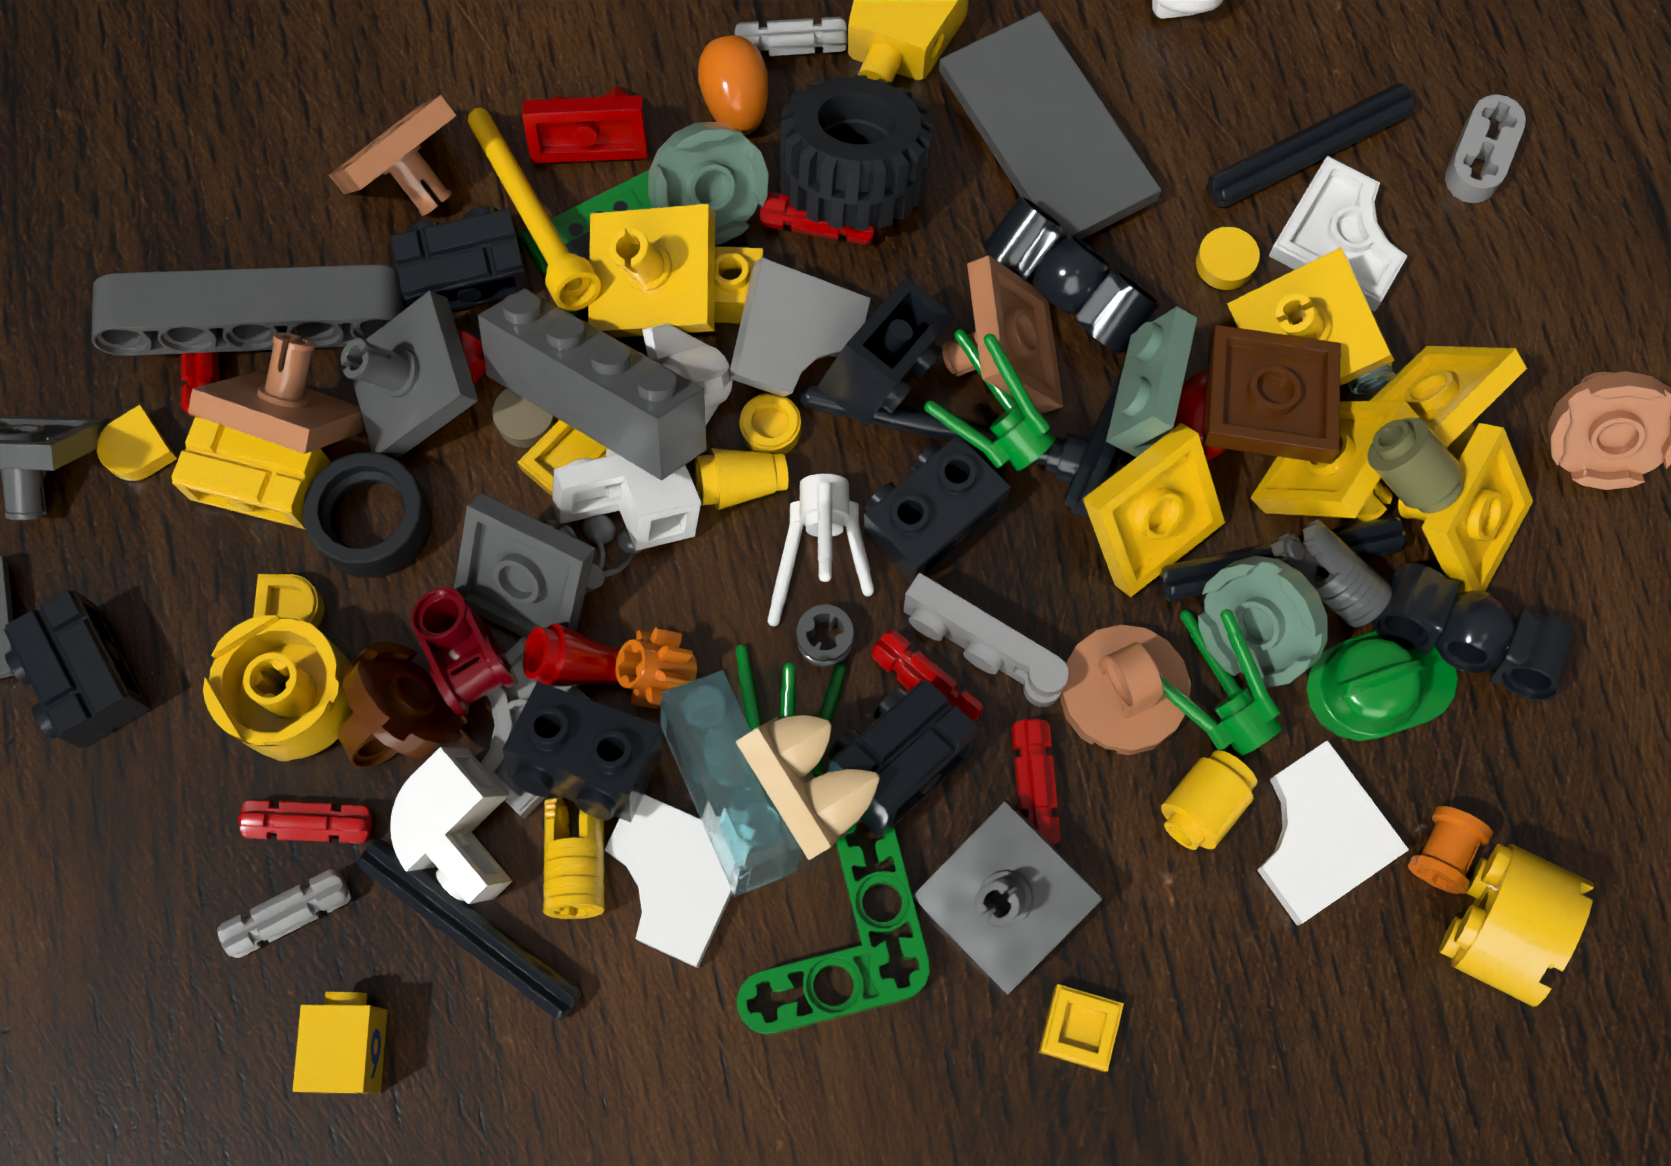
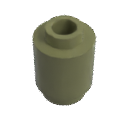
M1419 418L1394 420L1384 425L1375 434L1368 451V462L1407 507L1418 509L1423 513H1435L1445 509L1458 498L1463 489L1460 463L1423 420Z

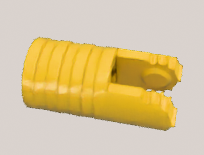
M562 797L547 799L544 802L543 913L546 916L559 919H585L601 915L605 911L604 820L589 816L580 810L579 838H570L568 806H566Z

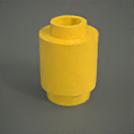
M1222 750L1214 751L1209 758H1200L1161 806L1162 813L1167 819L1164 823L1166 831L1178 843L1188 849L1196 850L1199 846L1206 849H1214L1253 801L1251 791L1257 785L1254 773L1241 760Z

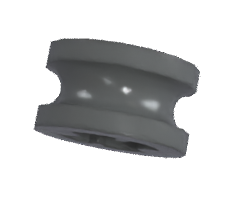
M828 604L817 605L807 610L799 619L796 630L799 651L805 660L814 666L823 668L833 667L837 663L845 661L851 653L854 643L853 624L846 612L837 606ZM828 622L829 630H833L835 626L840 628L842 633L835 636V648L822 650L821 642H818L815 647L810 644L808 640L815 636V625L818 623Z

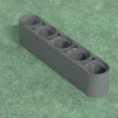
M385 265L114 273L101 276L93 283L92 344L105 353L122 356L272 350L274 344L272 341L273 335L283 332L301 336L300 343L302 339L308 338L316 343L315 348L345 347L349 341L355 338L366 340L406 309L405 300L401 291L397 270Z

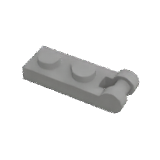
M921 573L917 575L905 593L903 612L910 615L909 622L916 630L937 641H941L943 637H946L966 649L963 653L965 658L979 669L990 674H996L1000 670L1022 683L1026 699L1035 706L1048 707L1059 699L1069 677L1068 667L1059 656Z

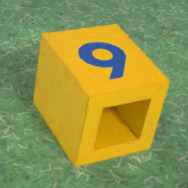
M325 992L324 1005H301L293 1092L381 1093L388 1010L366 1005L367 993Z

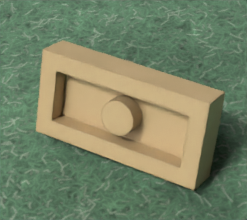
M807 715L788 716L780 720L778 717H775L735 742L804 854L810 860L832 847L860 819L875 795L879 774L865 770L845 769L828 772L815 778L811 770L819 763L826 751L830 738L831 722Z

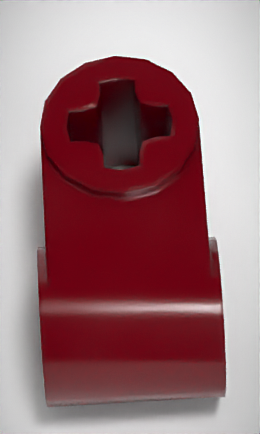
M449 587L436 588L428 591L417 601L410 618L412 628L431 666L430 673L434 683L448 706L458 717L469 713L471 703L503 685L509 689L518 683L515 672L496 643L490 627L457 590Z

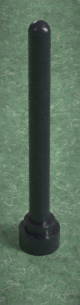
M806 385L801 389L799 400L805 408L856 420L817 389V385ZM900 405L892 414L881 408L869 422L870 424L944 442H949L958 435L928 412ZM964 421L991 441L996 437L990 430V427ZM1067 433L1066 439L1054 436L1056 440L1051 447L1032 463L1046 466L1045 472L1055 474V481L1070 484L1090 438ZM966 441L973 449H978L971 443Z

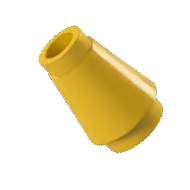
M710 448L709 455L695 457V481L701 506L715 504L716 509L720 510L773 494L776 491L788 489V468L783 453L771 454Z

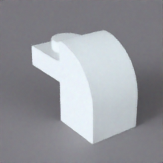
M606 448V457L595 460L582 458L569 463L567 466L554 468L552 506L559 524L620 510L635 551L695 537L701 501L685 465L661 481Z
M440 747L410 776L399 791L391 814V839L396 856L406 872L435 868L437 866L436 877L441 886L454 898L461 901L465 900L467 904L495 899L512 880L472 833L508 795L468 748Z

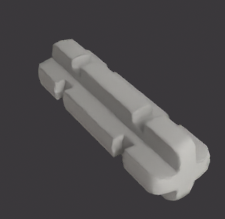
M842 17L821 18L822 24H813V18L767 21V27H759L758 21L740 22L735 27V35L747 38L757 47L760 53L761 51L769 50V56L815 53V47H823V53L842 52L846 50L847 46L846 23Z
M328 869L309 879L310 886L302 887L299 884L251 908L250 916L243 917L242 914H239L221 923L217 928V933L223 949L228 956L241 958L260 948L261 940H268L270 943L319 918V911L326 910L329 913L347 904L351 899V894L345 878L339 871Z

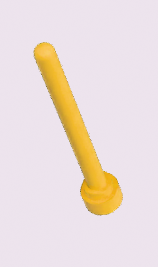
M483 108L473 109L468 115L469 126L548 264L545 284L553 300L559 308L565 311H577L589 306L596 300L601 291V281L587 259L568 251L488 111Z

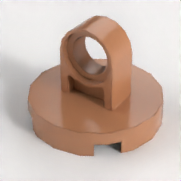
M1628 371L1617 373L1597 372L1587 375L1581 380L1580 384L1574 386L1556 403L1548 421V442L1553 460L1557 466L1560 464L1562 468L1571 472L1573 481L1582 486L1603 490L1629 488L1645 482L1643 474L1656 469L1663 462L1667 469L1671 465V388L1653 376Z
M1120 624L1096 630L1076 645L1066 662L1069 677L1060 695L1065 718L1080 738L1091 745L1096 743L1105 749L1116 750L1117 754L1132 755L1152 750L1177 730L1185 715L1163 694L1160 675H1162L1174 687H1177L1190 698L1191 682L1184 660L1168 640L1147 628Z

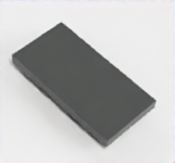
M1041 11L940 59L939 72L1019 195L1037 204L1059 222L1061 226L1068 229L1069 231L1066 235H1073L1081 240L1158 201L1161 193L1160 187Z

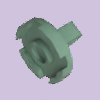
M699 122L673 133L657 150L648 172V197L653 208L709 204L715 211V245H721L742 235L749 228L746 221L754 214L757 205L759 204L763 207L766 201L769 173L760 150L739 130L720 122Z
M1252 556L1234 561L1221 569L1205 584L1202 592L1203 595L1207 593L1204 600L1205 612L1198 616V626L1208 652L1223 670L1233 676L1240 672L1243 673L1220 616L1224 609H1230L1234 613L1266 688L1291 683L1319 661L1328 640L1327 614L1318 591L1300 571L1279 559Z

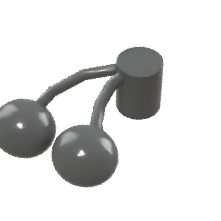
M603 514L586 518L582 526L585 537L597 544L599 550L598 565L592 564L585 595L599 588L603 584L605 577L619 574L631 563L634 554L642 551H635L627 528H623L617 535V544L622 551L628 553V556L617 568L603 571L606 557L604 544L612 541L616 534L614 522Z

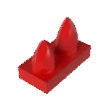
M617 85L602 97L567 98L557 94L550 99L524 100L522 117L531 164L648 159V138L642 95L633 96L626 89Z

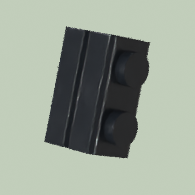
M481 206L467 212L462 219L441 224L434 220H421L409 225L406 232L390 236L401 291L408 307L428 291L447 297L452 312L504 300L507 296L517 293L524 288L533 293L521 239L510 207L498 210L491 206Z
M67 590L42 604L41 609L37 611L31 610L5 625L3 630L13 648L5 653L6 662L12 673L23 685H32L40 701L32 706V713L42 731L49 738L54 740L58 737L78 748L88 747L113 733V729L116 727H123L148 713L150 708L96 604L76 590Z
M921 680L907 694L901 688L892 691L877 707L874 713V718L877 720L862 733L856 728H851L834 743L828 753V758L830 759L828 772L855 769L879 774L875 795L869 807L860 817V820L877 836L883 837L963 764L972 755L980 734L978 725L957 706L952 707L949 699L928 680Z

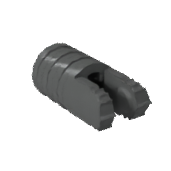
M1319 519L1309 523V526L1302 530L1304 532V542H1301L1299 537L1296 538L1294 534L1290 535L1288 533L1279 537L1278 541L1270 545L1274 557L1300 571L1318 591L1321 601L1328 605L1349 626L1356 628L1370 623L1389 604L1392 596L1391 585Z

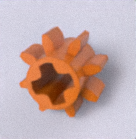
M656 627L653 632L638 630L636 632V640H629L622 646L616 660V677L622 687L634 689L631 695L632 705L658 709L660 705L675 707L677 706V697H682L691 690L697 675V663L692 650L679 648L682 641V633Z

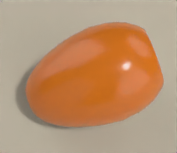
M730 35L711 41L704 48L698 64V81L703 99L716 122L733 127L744 135L751 134L759 127L767 107L768 73L764 59L757 47L745 37Z

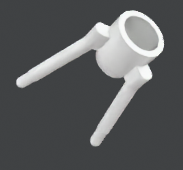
M815 474L807 476L800 481V501L790 503V525L768 615L770 626H777L781 619L803 526H806L808 534L818 537L819 578L823 582H828L832 577V536L841 534L843 526H845L862 593L868 597L874 593L870 567L859 526V504L849 501V482L842 476Z

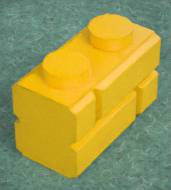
M195 416L185 441L186 449L181 451L171 476L172 483L189 500L306 530L302 518L305 494L315 476L331 463L321 448L303 454Z

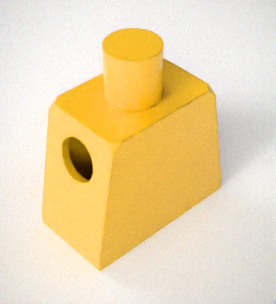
M854 0L848 25V55L853 60L863 63L858 75H866L868 79L878 80L881 78L893 82L896 74L917 81L925 79L964 22L969 0Z

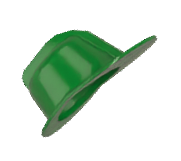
M1374 631L1340 642L1324 651L1319 661L1310 669L1306 691L1310 709L1322 726L1338 737L1365 741L1379 739L1427 723L1443 714L1455 698L1458 677L1456 668L1448 665L1441 658L1434 645L1427 655H1423L1417 649H1405L1394 641L1383 639Z

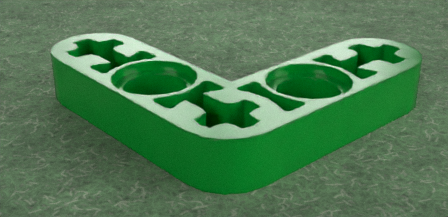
M860 819L836 842L861 946L771 968L749 976L738 992L737 1010L742 1021L752 1031L763 1035L779 1034L906 1001L916 996L924 988L930 973L929 959L894 827L884 835V839L876 842L875 855L878 867L891 861L895 872H873L861 880L855 881L853 870H866V863L860 846L849 847L846 839L855 836L856 824L862 822ZM876 885L892 887L898 892L901 899L900 913L888 922L872 920L863 909L862 900L865 893ZM907 925L909 926L912 938L898 937V944L903 959L906 961L915 959L918 970L909 975L908 987L897 988L893 978L882 979L879 968H883L889 963L886 941L876 947H872L869 935H889ZM827 967L842 968L850 974L853 980L851 997L839 1006H829L822 1003L814 992L816 976ZM800 973L804 974L803 990L806 1000L813 1010L811 1014L798 1016V1002L785 1004L777 1008L778 1020L766 1023L765 1018L760 1012L750 1013L749 1002L759 997V986L770 984L775 994L794 991L795 989L789 977Z

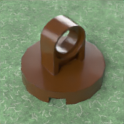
M388 641L370 643L345 669L343 689L353 713L338 730V739L354 767H373L389 760L398 752L407 757L427 761L440 747H453L463 736V734H460V730L468 722V713L458 717L451 710L439 692L432 676L422 667L411 662L418 652L407 646Z

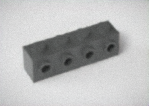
M525 288L507 296L500 303L478 314L486 375L661 481L707 450L704 388L691 380L684 378L643 353L634 350Z

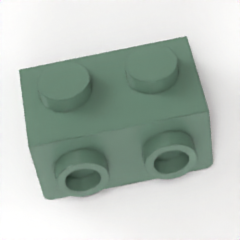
M1176 306L1156 320L1144 323L1135 333L1131 334L1106 442L1137 457L1173 429L1197 317Z

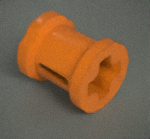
M1438 806L1432 814V821L1435 823V826L1421 855L1411 857L1408 869L1414 875L1436 888L1453 894H1465L1470 885L1466 875L1480 846H1486L1490 843L1493 831L1487 824L1469 813L1448 806Z

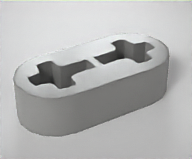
M1496 94L1479 100L1463 126L1446 169L1445 182L1448 190L1454 197L1468 203L1484 202L1492 197L1507 175L1526 122L1524 110L1517 101L1508 96ZM1489 118L1500 122L1498 126L1500 132L1495 140L1486 137L1490 126ZM1476 158L1485 161L1480 172L1481 180L1471 177L1472 168L1470 166Z

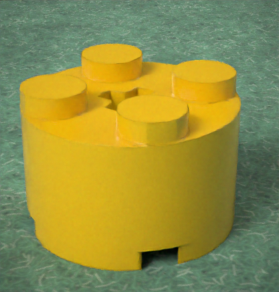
M278 615L253 617L238 624L226 633L217 643L211 655L214 661L208 679L204 677L203 687L204 700L211 716L228 734L265 756L278 761H290L317 754L338 739V730L353 713L343 689L344 672L351 663L338 647L310 623L300 619L279 617ZM288 680V681L285 683V684H286V689H285L284 691H282L280 685H281L284 681Z
M1498 844L1489 859L1482 857L1469 878L1470 885L1466 891V894L1475 898L1474 903L1468 908L1463 919L1456 916L1452 920L1441 942L1439 953L1451 958L1452 967L1535 1007L1546 998L1552 989L1539 983L1546 969L1554 967L1563 971L1579 942L1593 899L1583 894L1592 890L1594 883L1514 844H1509L1507 847Z

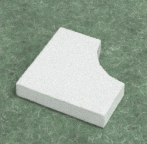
M1327 156L1275 242L1269 257L1295 270L1342 247L1371 310L1376 311L1406 260L1407 255L1388 241L1377 223L1374 201L1380 182Z
M1328 740L1270 779L1281 802L1282 831L1275 851L1257 871L1297 926L1316 915L1409 850Z
M644 794L631 823L619 819L605 848L608 854L627 867L639 888L642 914L635 939L699 968L753 850V843Z

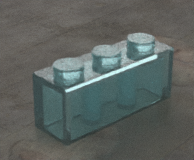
M722 670L661 692V729L734 897L796 873L802 849L735 742L751 732L724 671Z

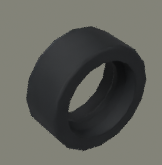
M356 452L334 460L315 476L305 494L302 518L309 539L335 568L355 577L381 578L402 570L420 555L431 533L432 510L426 492L415 476L400 461L381 453ZM370 483L386 484L393 487L401 495L405 507L404 517L397 530L384 542L368 548H353L343 544L336 536L332 525L333 514L341 500L354 489Z

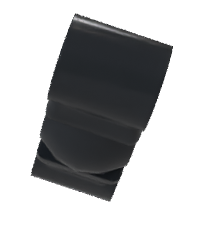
M1020 195L983 244V247L998 262L1023 278L1024 281L1032 278L1034 288L1043 297L1068 314H1077L1073 319L1075 322L1080 324L1103 345L1121 354L1129 344L1131 334L1135 333L1148 321L1160 304L1146 290L1122 274L1117 268L1110 272L1109 263L1101 255L1077 237L1066 235L1069 231L1068 229L1061 226L1059 222L1037 204Z
M1407 563L1398 566L1393 571L1389 582L1392 587L1391 599L1384 611L1374 619L1373 627L1380 637L1394 641L1405 649H1417L1423 655H1427L1434 645L1441 658L1448 665L1469 673H1481L1492 670L1489 682L1502 684L1509 692L1528 700L1548 701L1559 695L1577 640L1575 630L1568 623L1549 615L1534 614L1526 608H1523L1515 618L1509 606L1501 598L1484 591L1471 590L1456 595L1460 582L1454 579L1448 580L1440 572L1428 566Z

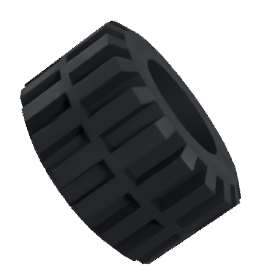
M842 75L830 76L829 81L816 80L807 84V90H797L790 97V104H785L780 132V188L784 196H789V204L796 211L806 210V218L816 223L820 221L829 222V227L841 230L843 226L855 227V231L868 230L871 225L883 228L892 225L893 218L903 220L912 213V207L919 206L924 190H926L933 136L932 118L926 115L927 108L921 100L912 99V93L904 87L896 88L891 86V81L881 78L878 80L868 79L866 75H854V77L846 78Z

